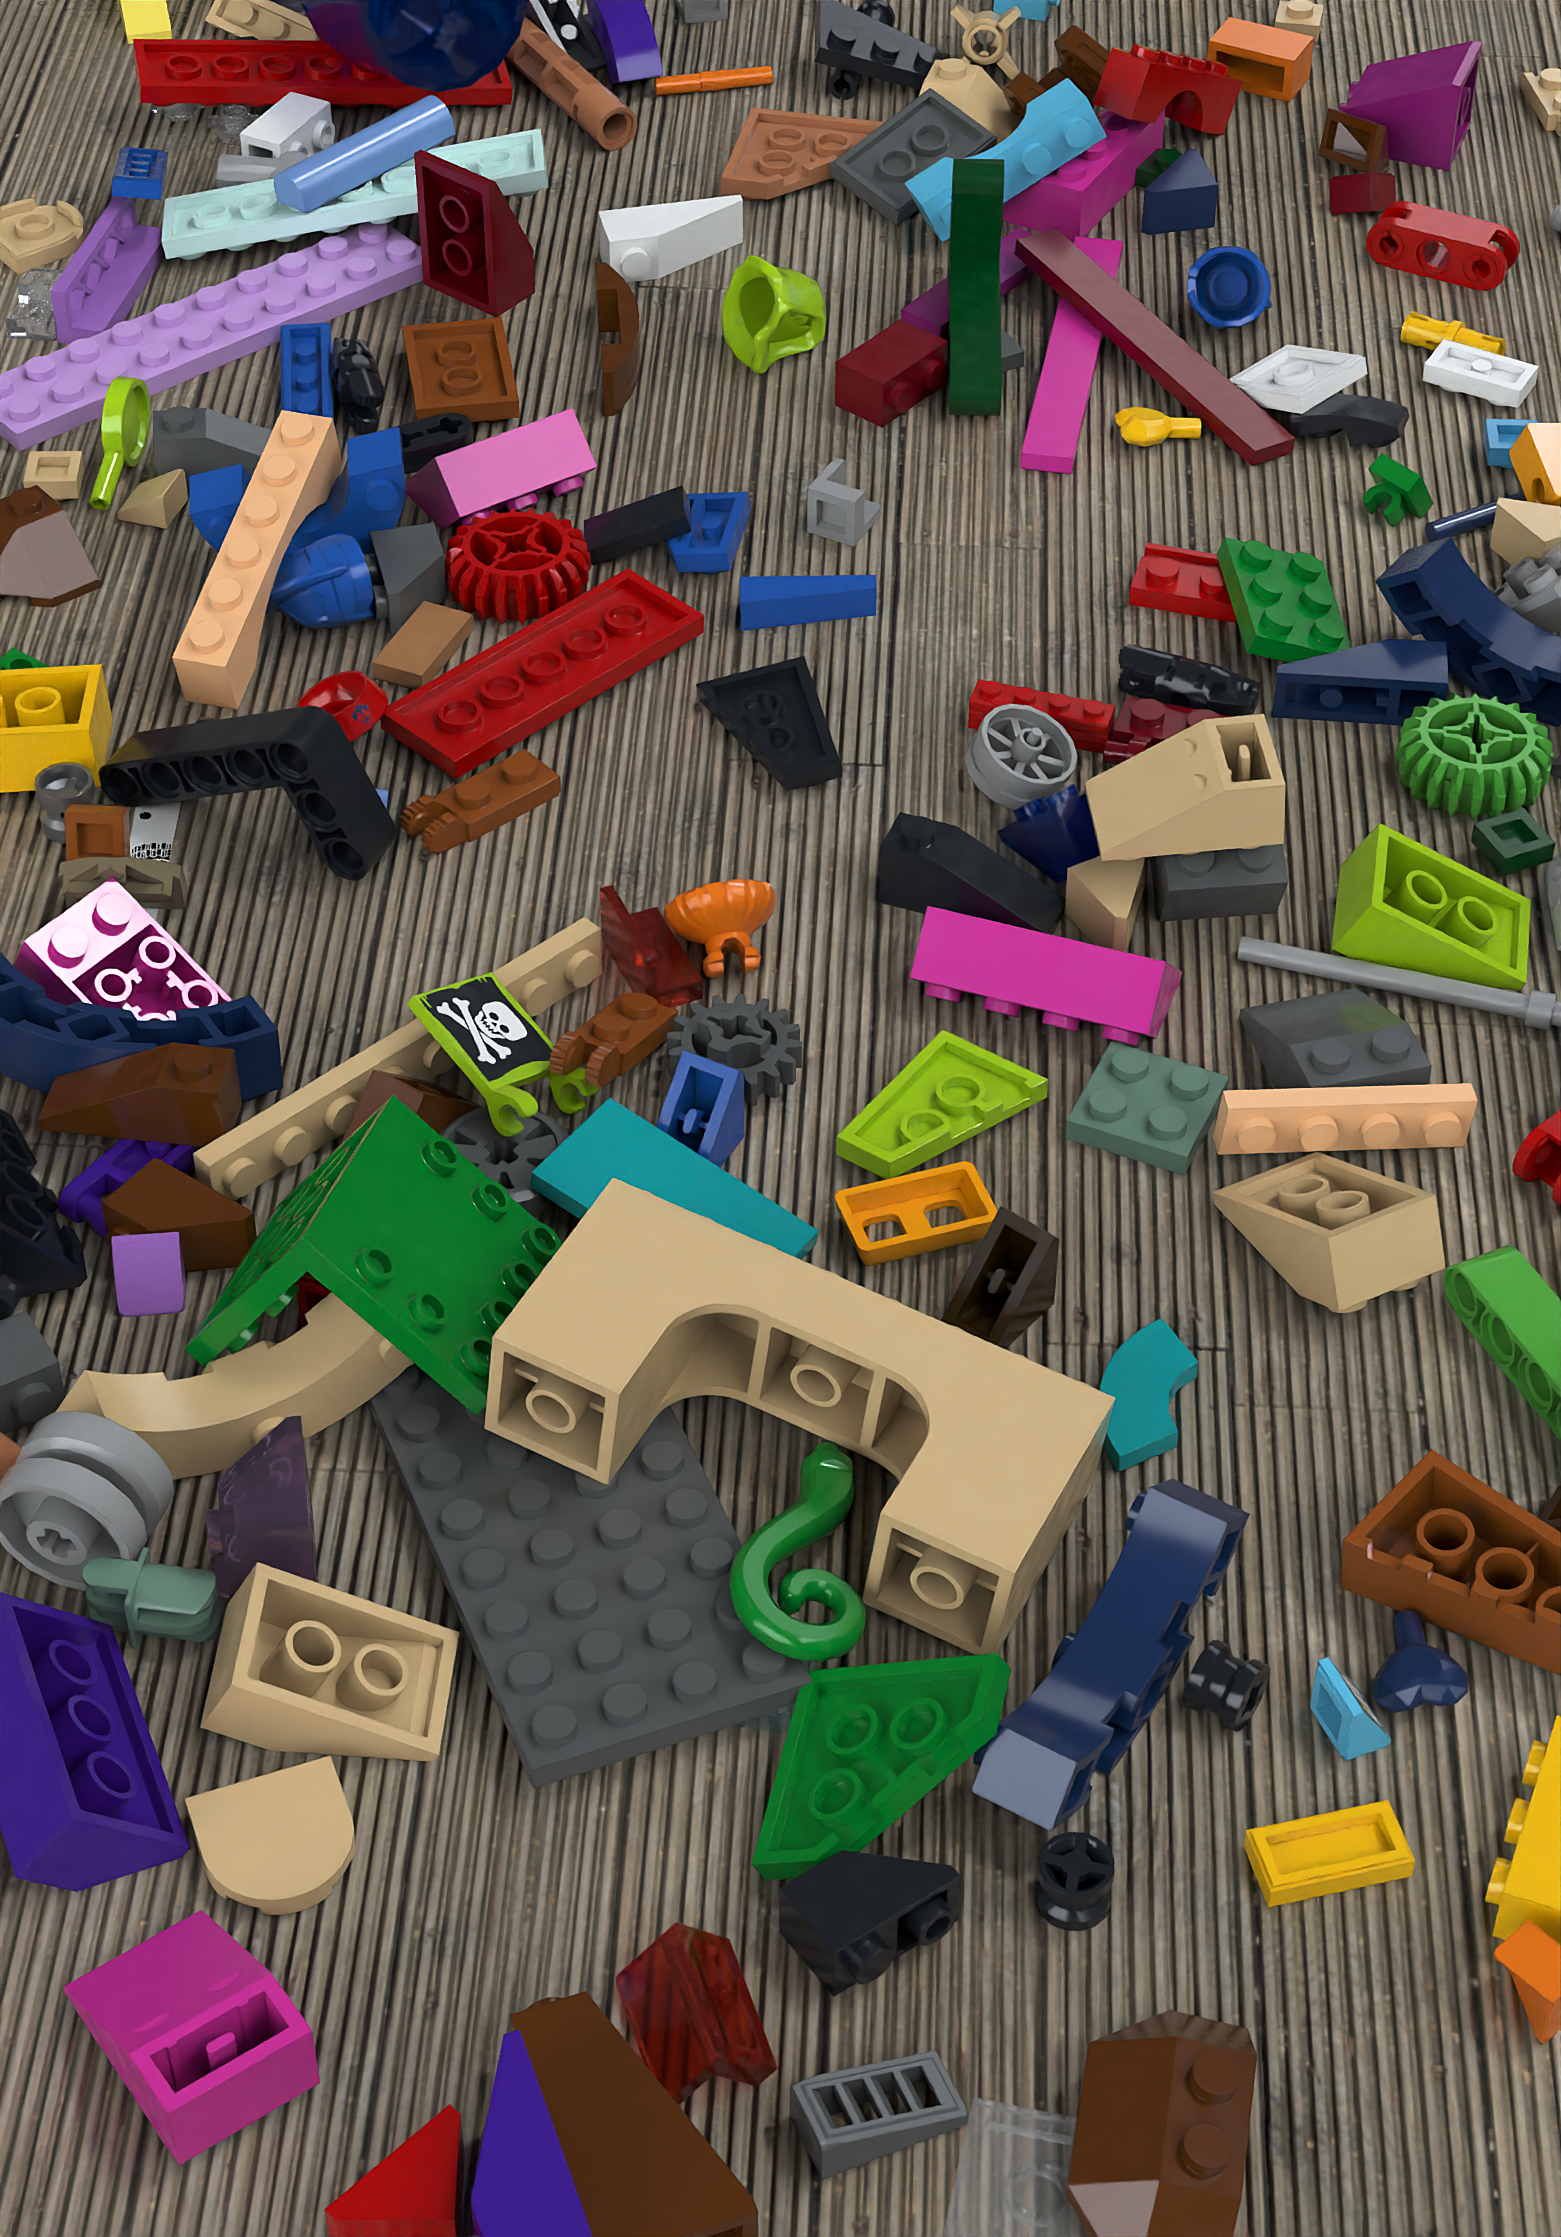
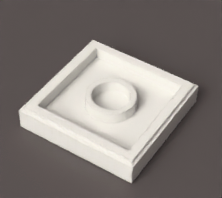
M1287 344L1229 380L1259 407L1303 414L1368 373L1366 358L1361 355Z

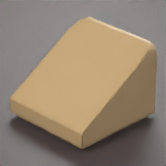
M176 469L139 483L117 512L118 519L167 529L188 500L184 469Z

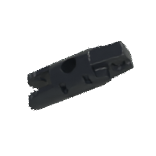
M335 337L331 354V373L339 401L344 407L348 422L355 432L359 435L374 433L379 424L376 408L383 403L384 387L376 361L363 339L354 338L348 340Z
M1128 644V646H1123V649H1120L1119 664L1120 669H1123V673H1120L1119 688L1120 691L1129 693V695L1132 694L1140 698L1154 699L1161 703L1196 710H1211L1217 714L1232 717L1253 715L1259 703L1260 682L1224 669L1221 666L1151 648H1143L1142 646Z

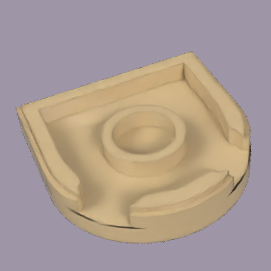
M24 199L0 207V260L18 275L71 255L79 249L85 240L82 214L78 209L66 202L57 200V206L36 205L35 199Z
M331 1756L184 1798L197 1847L212 1887L223 1898H231L242 1904L257 1907L260 1909L261 1914H290L320 1903L333 1892V1885L343 1875L350 1861H353L356 1850L353 1820Z

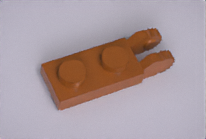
M523 749L433 797L425 794L419 797L416 802L406 805L405 810H402L403 813L400 816V827L411 836L415 835L417 837L418 834H421L423 836L421 839L422 845L433 854L437 853L439 855L440 852L444 853L446 849L450 850L465 841L472 842L559 796L561 792L560 775L530 752Z
M622 993L574 1032L568 1030L562 1037H559V1040L553 1046L552 1053H550V1071L566 1076L581 1064H585V1083L598 1088L604 1087V1084H608L617 1075L622 1077L667 1040V1033L674 1032V1018L678 1016L679 1010L660 1005L655 998L646 994Z

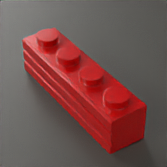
M978 679L969 700L968 728L978 730L984 717L995 707L1011 703L1031 706L1047 713L1064 727L1073 740L1075 749L1104 754L1106 742L1111 740L1113 735L1116 705L1102 703L1098 700H1086L1070 697L1065 694H1054L1033 690L1029 687H1017Z

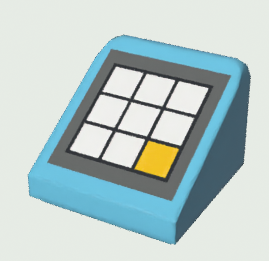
M1328 1657L1318 1660L1310 1709L1340 1756L1344 1757L1347 1761L1387 1747L1391 1743V1738L1357 1686Z

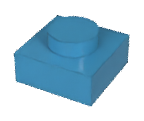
M1485 419L1483 442L1487 466L1514 469L1510 460L1509 450L1528 423H1538V421Z

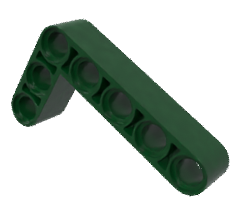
M953 158L948 260L949 415L1000 416L1001 413L1000 247L1004 198V159Z

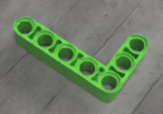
M1506 1245L1447 1267L1444 1272V1288L1450 1306L1561 1441V1300L1525 1257L1513 1246Z

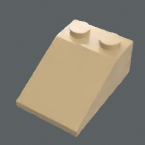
M1314 1152L1212 1192L1216 1207L1300 1296L1324 1305L1332 1312L1349 1313L1358 1311L1368 1304L1367 1300L1389 1291L1411 1289L1420 1283V1278L1446 1268L1435 1194L1319 1152Z
M257 1562L227 1604L200 1727L271 1751L433 1762L440 1752L459 1632Z

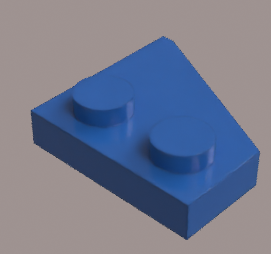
M748 492L687 494L690 502L692 531L664 541L678 573L699 572L701 574H715L720 571H731L751 512Z

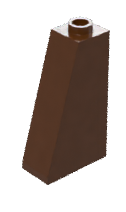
M586 1991L565 1998H544L534 2002L526 2010L509 2014L511 2032L520 2029L593 2237H758V2209L753 2197Z

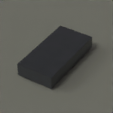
M683 485L584 520V541L587 543V552H590L592 566L692 531L690 502Z

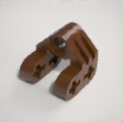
M1076 25L1070 26L1054 41L1061 61L1059 67L1053 68L1038 83L1026 73L1020 72L1003 87V93L1010 110L1015 115H1020L1023 120L1029 102L1066 78H1069L1087 97L1092 109H1094L1095 104H1093L1110 52Z

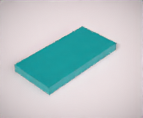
M610 1097L531 1172V1188L580 1220L611 1179L616 1178L700 1216L710 1218L718 1224L759 1242L769 1244L800 1260L816 1245L819 1230Z

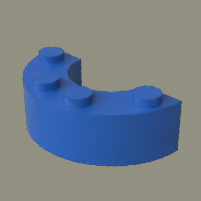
M399 427L346 439L347 461L342 473L336 478L326 503L317 506L311 511L294 533L284 553L278 572L287 558L296 551L319 539L334 534H345L353 537L359 544L363 554H371L370 531L391 529L396 526L403 509L406 489L402 437ZM242 464L189 476L190 516L201 535L218 552L251 480Z

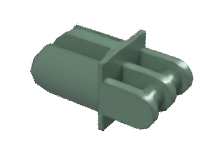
M148 1547L142 1548L138 1561L96 1557L85 1563L82 1568V1579L85 1586H87L86 1599L90 1605V1619L112 1625L113 1631L128 1632L132 1648H138L142 1634L207 1642L216 1639L222 1630V1611L218 1604L217 1580L211 1570L151 1563Z

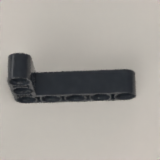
M317 706L296 707L137 732L99 770L102 790L115 803L124 807H139L283 787L326 864L338 876L347 880L357 881L363 879L397 839L395 824L340 724L329 712Z

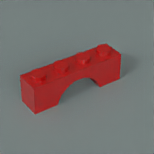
M1133 43L1131 51L1112 47L1093 104L1131 120L1154 124L1165 108V117L1201 132L1224 135L1243 81L1227 75L1229 66L1208 58L1201 60L1184 53L1177 55L1159 48L1153 50Z

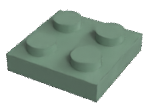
M1111 1041L1067 1119L1065 1139L1185 1175L1219 1111L1222 1093L1228 1090L1229 1076Z

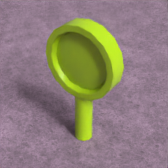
M117 376L112 380L107 390L101 423L104 456L89 500L90 505L95 509L108 510L110 508L123 466L135 467L145 452L150 427V399L147 386L142 379Z

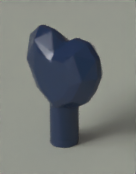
M1412 1610L1397 1613L1392 1623L1398 1650L1383 1662L1375 1675L1371 1687L1377 1705L1393 1713L1411 1710L1423 1704L1444 1706L1458 1703L1468 1693V1674L1448 1654L1426 1644L1420 1614Z

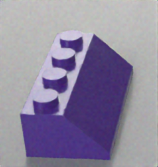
M0 1592V1828L16 1878L78 1892L182 1858L190 1849V1845L112 1625Z

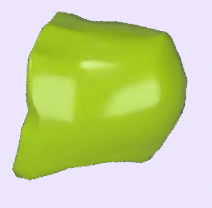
M749 255L745 261L736 267L731 282L724 294L721 323L725 342L735 356L757 374L765 373L769 366L778 359L817 347L825 335L826 327L825 300L818 282L793 269L775 267L761 257Z

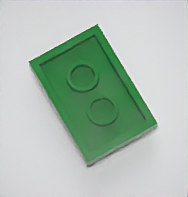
M1227 537L1224 538L1216 555L1247 653L1290 663L1352 648L1324 564L1321 560L1304 552L1292 554L1272 549L1255 540L1244 542Z

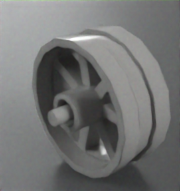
M1011 703L995 707L984 717L978 732L969 742L965 755L968 774L979 790L996 803L1013 810L1029 812L1047 808L1058 797L1063 789V785L1074 772L1077 761L1074 742L1061 724L1047 713L1031 706ZM1044 773L1052 774L1053 778L1048 779Z

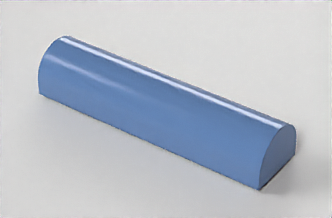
M428 95L277 173L274 177L277 201L308 214L414 158L415 152L419 150L427 151L456 135L449 110L439 98Z

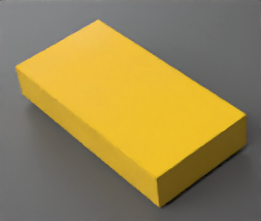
M1389 1800L1245 1830L1243 1846L1268 1908L1413 1876L1415 1859Z

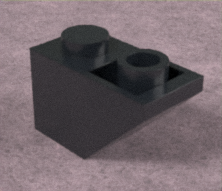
M842 1850L779 1888V1932L831 1995L835 1997L856 1983L867 1984L874 1981L888 1969L893 1960L919 1944L924 1946L930 1945L945 1936L958 1920L961 1876L951 1865Z

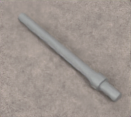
M1242 936L1240 941L1238 960L1525 1019V1026L1550 1030L1551 1025L1561 1027V1001H1557V994L1532 989L1531 995L1245 936Z

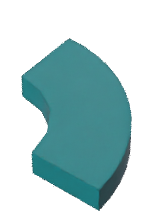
M1162 1318L1146 1325L1127 1339L1114 1353L1102 1377L1099 1391L1116 1398L1103 1447L1118 1472L1177 1447L1179 1431L1169 1414V1404L1180 1388L1197 1378L1198 1360Z

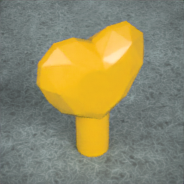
M1139 406L1124 408L1114 416L1115 422L1120 427V433L1126 443L1143 447L1160 444L1167 438L1199 439L1201 434L1200 418L1169 417L1157 410Z

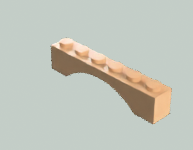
M281 410L172 657L185 701L238 710L256 668L265 612L284 553L305 517L317 506L326 503L343 464L333 418Z

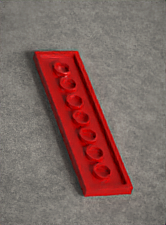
M133 39V58L141 103H151L159 107H168L175 103H198L205 107H216L221 104H246L251 107H263L268 104H276L289 92L330 102V104H338L347 108L357 107L360 104H383L387 107L400 108L406 104H413L428 95L436 96L446 107L451 105H475L481 108H492L497 105H511L513 88L499 42Z

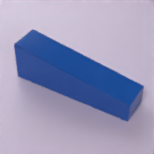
M876 575L740 577L741 631L876 615L877 599Z

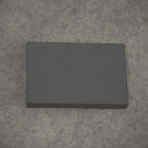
M929 88L830 164V176L898 226L919 210L905 186V182L944 157L967 158L985 152L997 145L998 137L936 91Z

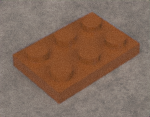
M502 317L402 326L403 345L416 420L442 413H458L465 415L471 422L483 421L486 423H497L504 419L520 418L519 398Z

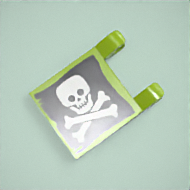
M492 972L414 995L406 1004L485 1097L492 1123L503 1136H514L520 1134L524 1129L523 1124L516 1119L514 1109L522 1119L533 1117L538 1111V1103L535 1098L528 1092L518 1089L517 1087L548 1077L556 1104L564 1113L568 1114L583 1111L586 1106L585 1102L578 1097L576 1087L583 1096L594 1095L600 1089L585 1083L584 1072L586 1069L578 1067L566 1076L550 1071V1053H552L554 1044Z

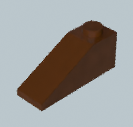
M169 1043L54 1078L37 1119L38 1129L204 1147L234 1129L242 1107L235 1050Z

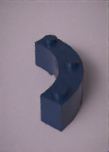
M1451 537L1408 549L1375 580L1387 603L1412 636L1421 634L1427 641L1447 642L1448 672L1489 700L1498 696L1499 703L1505 705L1519 703L1520 713L1536 714V720L1547 725L1556 727L1561 725V637L1536 626L1504 604L1473 572Z
M0 952V1073L19 1083L48 1094L54 1078L165 1044L180 1043L234 1049L242 1102L251 1101L259 1095L283 1088L278 1029L251 995L205 1007L175 1010L176 1020H137L131 1010L104 1007L81 1001L65 1006L46 997L45 987L25 976Z
M1174 1479L1151 1486L1148 1491H1141L1134 1500L1127 1516L1126 1529L1131 1531L1128 1540L1101 1594L1078 1633L1069 1632L1065 1635L1055 1652L1051 1672L1016 1710L999 1721L996 1735L974 1753L973 1763L980 1768L971 1792L1049 1831L1060 1826L1079 1810L1088 1800L1093 1786L1089 1785V1781L1094 1770L1097 1769L1110 1775L1153 1713L1195 1638V1636L1182 1630L1201 1593L1210 1597L1216 1595L1250 1514Z

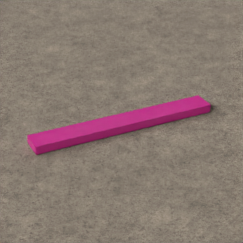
M1075 236L1074 244L1117 281L1123 255V241ZM1060 296L1021 451L1020 468L1072 474L1104 334L1062 296Z

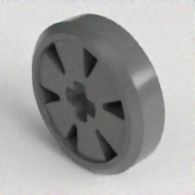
M488 1106L464 1113L448 1123L440 1131L439 1135L452 1141L464 1157L487 1177L500 1183L507 1190L510 1197L533 1217L545 1212L556 1204L530 1187L531 1172L569 1137L565 1129L556 1120L540 1111H537L533 1117L522 1119L514 1109L515 1117L523 1124L524 1129L520 1134L507 1137L501 1135L492 1123Z

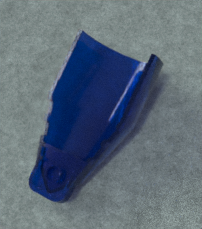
M529 0L299 1L317 36L344 59L401 83L434 92H441L471 86L501 64L520 36Z

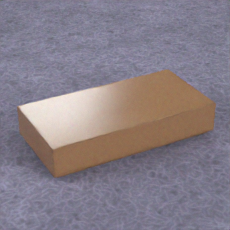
M423 601L372 661L373 677L412 689H418L432 681L474 630L473 614Z

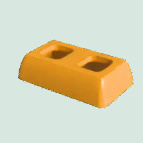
M967 1161L851 1187L835 1193V1202L839 1215L860 1259L867 1266L982 1240L998 1212L975 1166ZM954 1206L961 1211L965 1219L931 1228L925 1213L939 1208ZM895 1221L899 1224L904 1234L870 1243L863 1228L880 1222Z

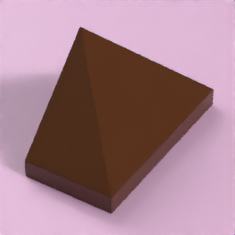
M1328 108L1318 156L1365 173H1381L1390 170L1386 126L1337 109Z

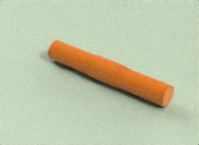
M771 66L655 77L653 81L655 96L769 85L773 83V73Z

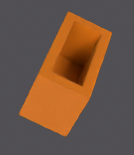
M1229 17L1209 40L1207 58L1229 66L1227 75L1243 81L1240 88L1241 91L1291 102L1310 78L1314 37Z

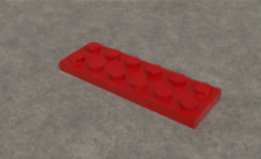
M627 568L386 707L380 719L381 729L457 779L704 633V615Z

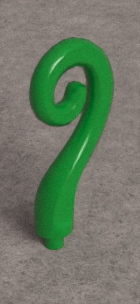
M831 1442L818 1444L814 1448L813 1453L806 1457L801 1464L800 1495L798 1501L753 1533L735 1555L730 1569L729 1589L731 1602L735 1613L751 1635L770 1649L789 1658L804 1661H825L839 1658L848 1653L861 1638L866 1622L865 1605L856 1589L828 1571L808 1568L789 1572L778 1585L777 1603L779 1607L774 1602L768 1586V1576L774 1566L792 1554L832 1534L842 1523L852 1505L856 1483L855 1466L853 1461L846 1454L841 1453L840 1448ZM815 1601L826 1606L832 1612L834 1620L816 1624L803 1622L789 1615L799 1612L804 1602Z

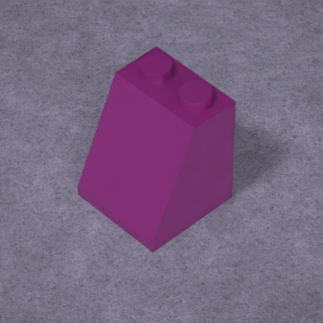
M1469 41L1367 65L1359 82H1352L1347 103H1341L1338 110L1386 126L1389 160L1449 171L1470 128L1482 42Z

